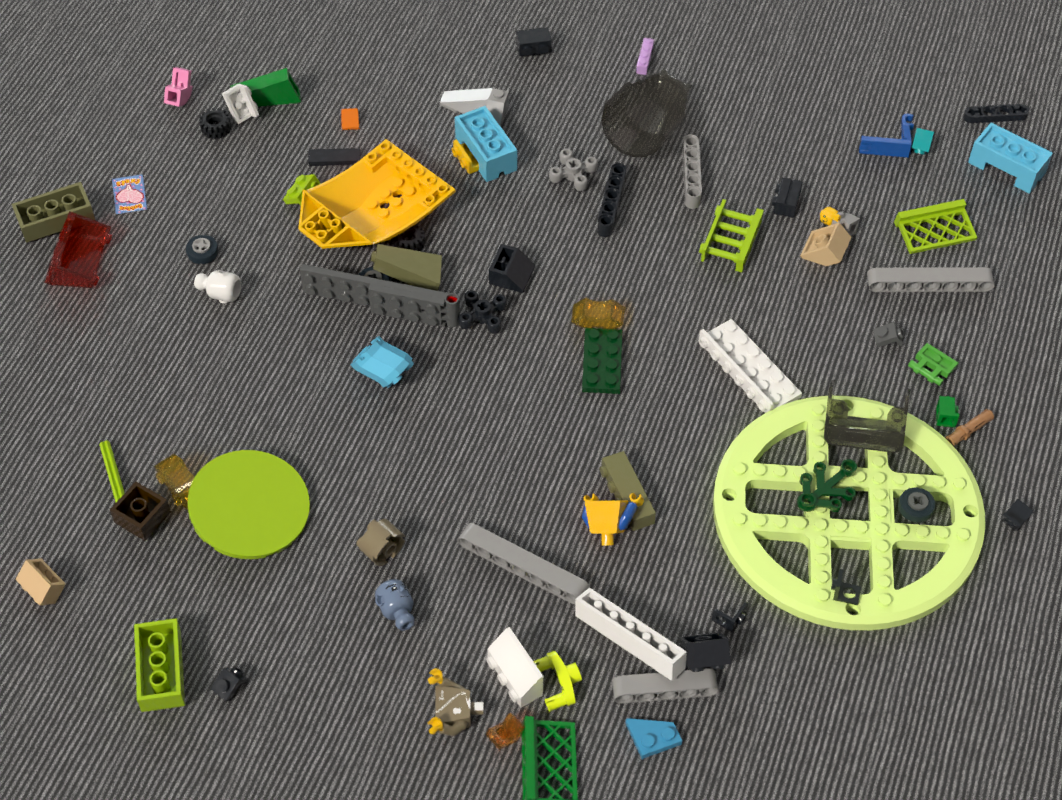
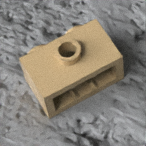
M41 558L26 560L15 579L39 605L55 604L66 585Z

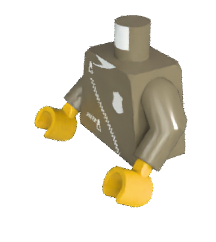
M435 668L429 672L434 677L428 678V683L432 685L438 684V686H435V717L428 722V725H433L429 729V733L455 736L471 726V715H483V702H471L470 690L442 676V672L439 669Z

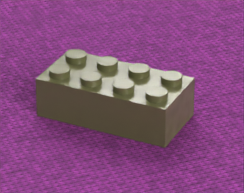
M81 182L12 204L26 243L95 220L91 204Z

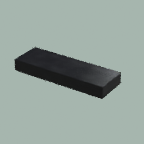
M360 148L309 149L308 152L309 166L354 165L361 160Z

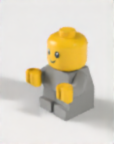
M826 207L820 212V221L828 226L840 223L850 236L856 234L860 218L849 213L839 212L832 207Z

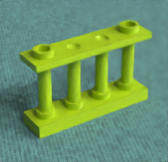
M723 199L721 205L716 207V217L705 243H701L699 253L702 254L701 261H705L707 254L733 260L736 263L735 271L743 272L762 223L764 210L757 208L755 214H751V216L725 209L726 199ZM723 216L745 221L749 223L750 227L743 228L721 222ZM720 228L744 235L745 240H735L717 235L716 232ZM712 241L737 247L740 253L736 252L735 254L710 246Z

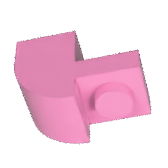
M179 67L173 68L172 84L165 86L164 103L178 107L186 104L193 86H190L191 70Z

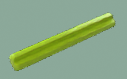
M106 440L100 442L99 445L115 502H117L125 493L111 444Z

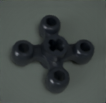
M467 291L464 295V302L468 307H472L473 311L460 314L459 326L467 330L473 326V323L478 322L480 324H487V329L492 334L500 332L502 322L500 318L492 314L495 311H504L506 309V297L498 294L494 296L491 302H488L487 300H479V295L476 291Z

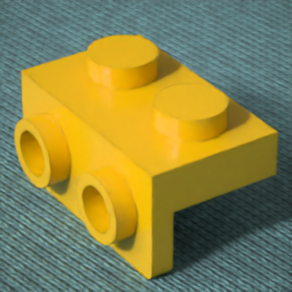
M457 139L453 140L452 153L454 157L459 159L461 167L465 168L468 174L479 171L478 161L466 144H460Z

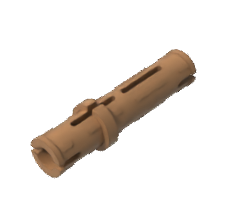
M985 409L965 425L958 426L945 439L954 447L960 441L967 440L973 432L993 420L994 414L991 410Z

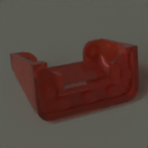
M69 211L60 231L44 283L53 286L81 288L97 286L100 278L97 275V268L105 244L109 245L112 234H109L111 226Z

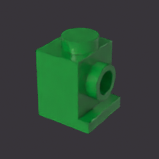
M939 396L936 405V426L955 428L959 419L958 405H955V397Z

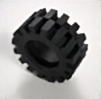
M212 108V111L207 109V113L202 112V115L199 117V124L204 136L207 135L209 139L211 136L213 139H216V137L221 139L222 135L225 137L227 136L226 133H230L232 128L231 121L226 110L223 109L221 111V108L217 110ZM214 122H220L219 124L211 125Z
M415 224L393 237L394 247L421 251L425 246V232L422 226L418 227V224ZM407 236L415 237V239L410 241L403 240Z

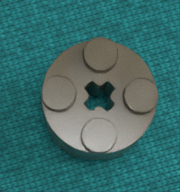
M387 519L373 520L368 524V530L358 539L356 545L377 566H383L388 563L386 561L388 557L394 558L400 552L405 543L403 539L405 535Z

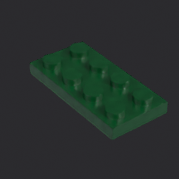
M585 328L582 392L620 394L622 330Z

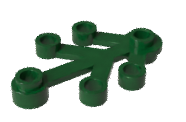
M851 459L842 461L840 471L826 482L824 476L826 465L822 462L815 463L813 472L816 474L817 489L811 493L812 476L809 473H803L800 477L803 494L797 499L799 509L811 512L816 507L829 508L832 512L840 511L842 506L840 499L823 500L819 498L821 496H839L847 501H852L856 494L852 487H833L845 477L855 475L857 470L856 462Z

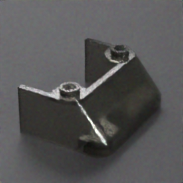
M832 380L828 391L824 429L825 441L830 445L892 453L899 452L904 445L911 389L906 390L904 407H893L890 409L886 421L848 416V405L842 400L834 399L836 380Z

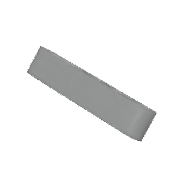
M687 135L684 137L682 150L685 205L688 208L696 209L700 206L702 195L699 138L695 135Z
M704 669V671L699 672L684 670L673 681L659 672L622 675L612 679L614 700L616 703L622 704L708 697L719 692L715 670Z

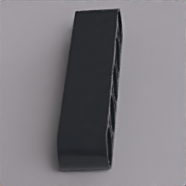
M614 163L610 169L598 216L597 233L601 237H610L613 234L626 182V166L623 163Z

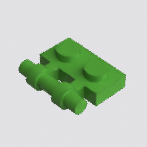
M928 343L916 354L915 359L919 362L916 363L911 360L908 364L913 369V372L923 375L927 378V381L941 386L944 382L938 376L942 375L948 378L958 366L957 361ZM925 366H928L929 368H931V369L934 370V371L931 372V371L927 370V369L924 368V367H925Z

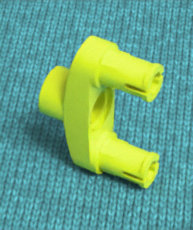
M556 651L546 654L547 656L533 661L540 672L550 668L554 669L563 689L561 690L562 693L544 699L549 712L565 705L575 704L576 700L572 684L582 681L576 663L565 666Z

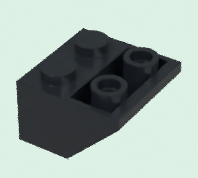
M501 244L489 268V284L524 293L534 271L535 264L518 248Z

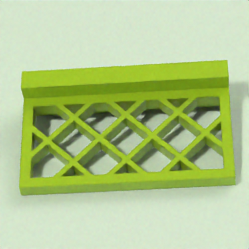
M964 199L898 212L894 220L896 228L899 227L910 254L975 241L977 239V235L965 210L966 202ZM962 215L964 221L961 223L953 219V217ZM944 219L948 221V224L945 227L937 223V220ZM927 222L931 224L932 227L930 228V230H928L920 226L921 223ZM950 223L960 227L958 232L948 228ZM910 225L916 229L911 233L905 229V226ZM934 226L943 230L941 236L932 232ZM961 229L969 232L970 236L965 237L959 233ZM917 230L927 234L925 239L915 235ZM947 232L955 236V238L948 240L943 235ZM930 235L938 239V242L931 243L927 241V238ZM914 239L922 244L919 247L913 248L911 240Z

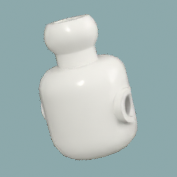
M215 270L209 276L204 273L196 275L194 286L201 291L206 289L210 298L219 300L220 303L233 302L238 298L241 291V280L234 273Z

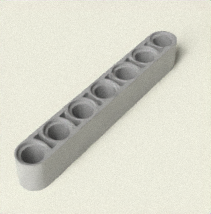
M987 267L872 268L867 272L868 285L872 292H987L992 290L995 285L992 270Z
M469 523L457 539L458 543L465 549L575 605V599L589 588L587 582L578 576L474 523Z

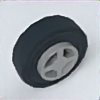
M197 235L192 237L186 244V254L189 260L196 264L212 262L219 252L216 240L209 235Z

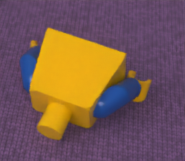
M631 493L629 496L631 502L629 503L628 500H599L595 494H592V498L588 495L584 496L585 505L582 519L591 533H601L602 545H614L613 533H624L636 509L644 503L641 494L636 499L635 493Z

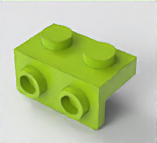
M315 174L298 176L293 186L287 190L283 201L286 205L299 203L301 206L303 189L306 191L321 184Z

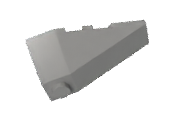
M494 88L444 91L440 105L455 113L460 112L462 114L486 106L501 127L509 107V91Z

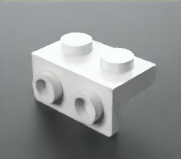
M237 84L222 93L236 124L242 123L251 116H259L258 106L253 101L252 93L247 86Z

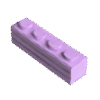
M644 38L637 63V74H647L654 39Z

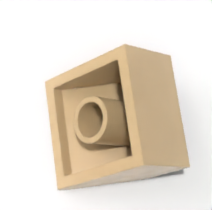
M840 223L811 232L800 256L803 259L824 266L838 264L843 259L851 236Z

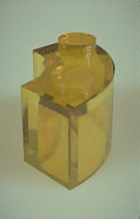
M585 297L573 305L571 322L583 328L603 327V329H615L624 324L625 307L613 299L594 301Z
M172 454L154 466L157 471L155 476L161 484L164 483L176 505L181 504L187 509L188 493L195 477L188 470L183 460L177 455Z

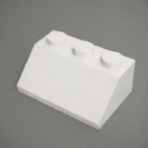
M506 628L488 648V658L486 660L492 670L495 669L498 673L497 677L501 685H506L511 700L514 703L517 702L520 708L543 696V675L511 628Z

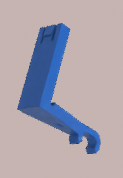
M904 114L902 116L901 139L861 136L859 154L908 158L911 149L910 130H913L914 124L907 123L906 121L911 122L914 115Z

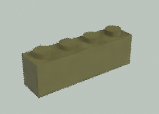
M622 451L602 458L600 473L603 478L606 477L610 493H614L615 500H628L629 503L631 502L629 498L631 493H635L636 499H638L640 494L644 499V503L636 509L629 523L632 531L655 524L656 512L625 452Z

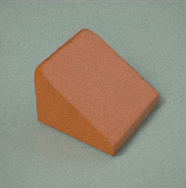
M341 109L342 130L359 129L358 109Z

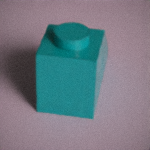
M917 128L912 145L915 153L924 155L925 151L929 152L934 134L933 131Z

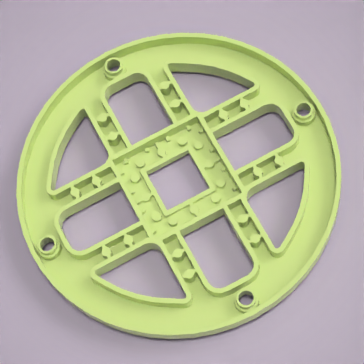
M819 396L796 400L770 410L750 423L734 439L722 459L715 481L713 512L716 530L724 551L738 573L754 590L780 609L801 619L827 627L846 630L888 629L905 625L927 616L947 603L962 588L976 565L983 545L985 533L983 499L973 473L963 457L949 441L927 423L910 413L879 401L851 396ZM831 426L855 427L863 432L865 468L857 467L855 475L845 477L833 488L852 487L855 491L868 492L869 521L830 518V509L816 507L811 512L803 511V516L752 513L746 508V490L758 488L802 491L800 477L803 473L811 474L812 483L810 488L811 493H813L817 489L816 474L813 472L815 463L822 462L826 465L824 473L825 482L839 472L841 467L829 465L828 428ZM801 430L806 431L807 463L805 465L791 466L756 463L777 442ZM886 436L898 441L917 454L936 475L897 473L892 471L888 466ZM909 488H923L930 492L935 501H943L949 505L952 525L934 526L895 523L893 498H900L902 493ZM821 496L819 498L823 500H830L829 496ZM757 539L803 543L808 549L809 584L795 577L776 563ZM831 548L869 550L870 593L860 594L858 605L833 600L835 590H831ZM908 549L945 552L938 564L922 578L899 590L894 589L893 550ZM843 593L847 598L855 596V594ZM848 611H853L856 615H851Z

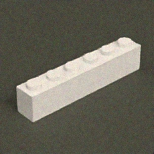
M588 588L575 599L576 617L671 681L686 669L687 652L591 588Z

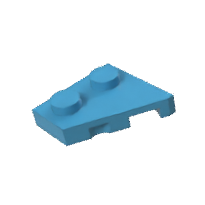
M630 718L625 721L641 759L682 745V739L674 722Z

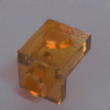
M509 713L504 722L489 728L486 736L501 750L518 741L524 726L513 713Z

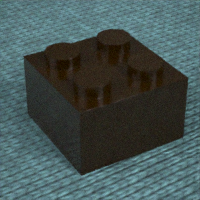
M135 482L110 509L115 524L144 541L150 537L171 513L167 499L138 482Z

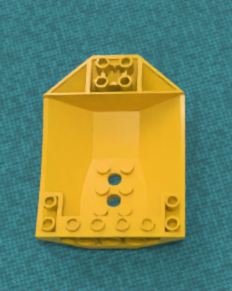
M385 139L360 161L339 175L306 191L303 189L298 229L322 249L373 245L387 241L417 224L453 195L456 190ZM384 203L390 204L388 208H380Z

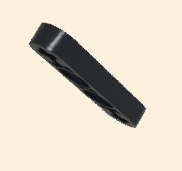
M1024 104L970 106L965 109L963 119L968 123L1023 121L1028 117L1029 107ZM1002 111L1007 112L1008 115H1004V114H1002L1001 112H1002ZM985 112H988V113H991L992 115H991V116H987V115H985L984 113H985Z

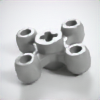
M570 149L561 150L559 159L566 166L563 168H551L549 171L550 181L559 183L562 178L566 177L569 181L574 182L576 190H586L588 180L582 173L585 171L594 173L598 168L597 159L591 156L587 157L584 162H581L579 159L573 158V152Z

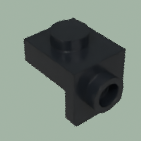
M223 667L210 690L223 700L230 701L240 684L247 683L248 679L243 676L244 672L237 667Z

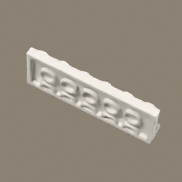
M732 319L709 332H706L704 329L700 330L699 344L710 353L712 359L722 366L724 372L734 379V382L745 391L750 399H753L762 412L766 413L802 397V392Z

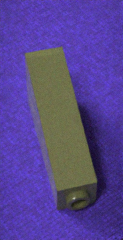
M377 244L376 251H372L371 262H374L373 270L415 287L438 291L441 281L442 255Z

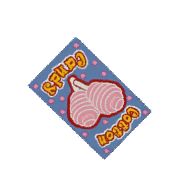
M143 175L112 179L116 214L147 209Z

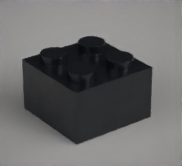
M722 633L679 637L680 648L687 652L686 667L691 669L692 672L704 671V667L711 666L712 669H723L725 665L731 664L729 640Z

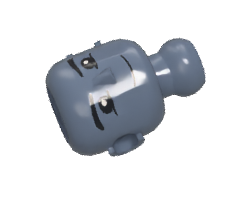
M391 579L378 586L375 591V601L384 617L388 620H395V625L399 630L410 629L415 622L414 616L410 613L414 602L406 585L401 580Z

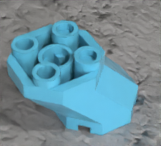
M378 336L370 342L371 346H366L353 359L350 365L356 371L377 381L383 388H389L392 384H396L402 378L400 374L408 371L414 363L406 352L392 346Z

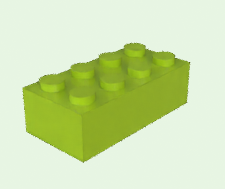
M177 618L134 624L137 702L141 712L185 706L181 629Z

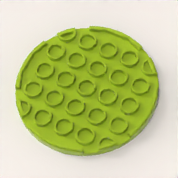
M256 450L233 451L220 455L208 462L193 479L187 503L189 519L198 536L212 546L214 550L238 559L266 558L268 555L279 553L288 548L304 530L310 507L308 490L299 473L281 458Z

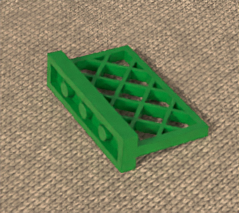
M525 716L521 725L523 800H566L558 794L563 788L572 793V800H578L575 722L534 720V716ZM537 727H545L550 734L543 739L537 733ZM560 728L570 729V736L566 740L557 733ZM552 736L561 743L555 750L546 742ZM542 745L550 752L545 759L537 753V749ZM563 746L570 752V757L566 761L557 753ZM552 756L561 763L556 770L547 763ZM542 765L551 773L545 780L538 774V769ZM563 767L571 772V777L567 781L558 774ZM553 776L562 784L556 791L547 783ZM544 786L552 795L549 798H538V790Z

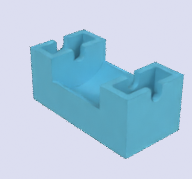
M486 106L455 117V138L460 144L465 143L478 161L479 172L486 182L499 178V173L502 171L504 175L517 171V149Z
M990 123L974 142L968 163L981 170H984L988 164H991L1017 177L1014 186L1030 194L1037 182L1046 174L1053 153Z

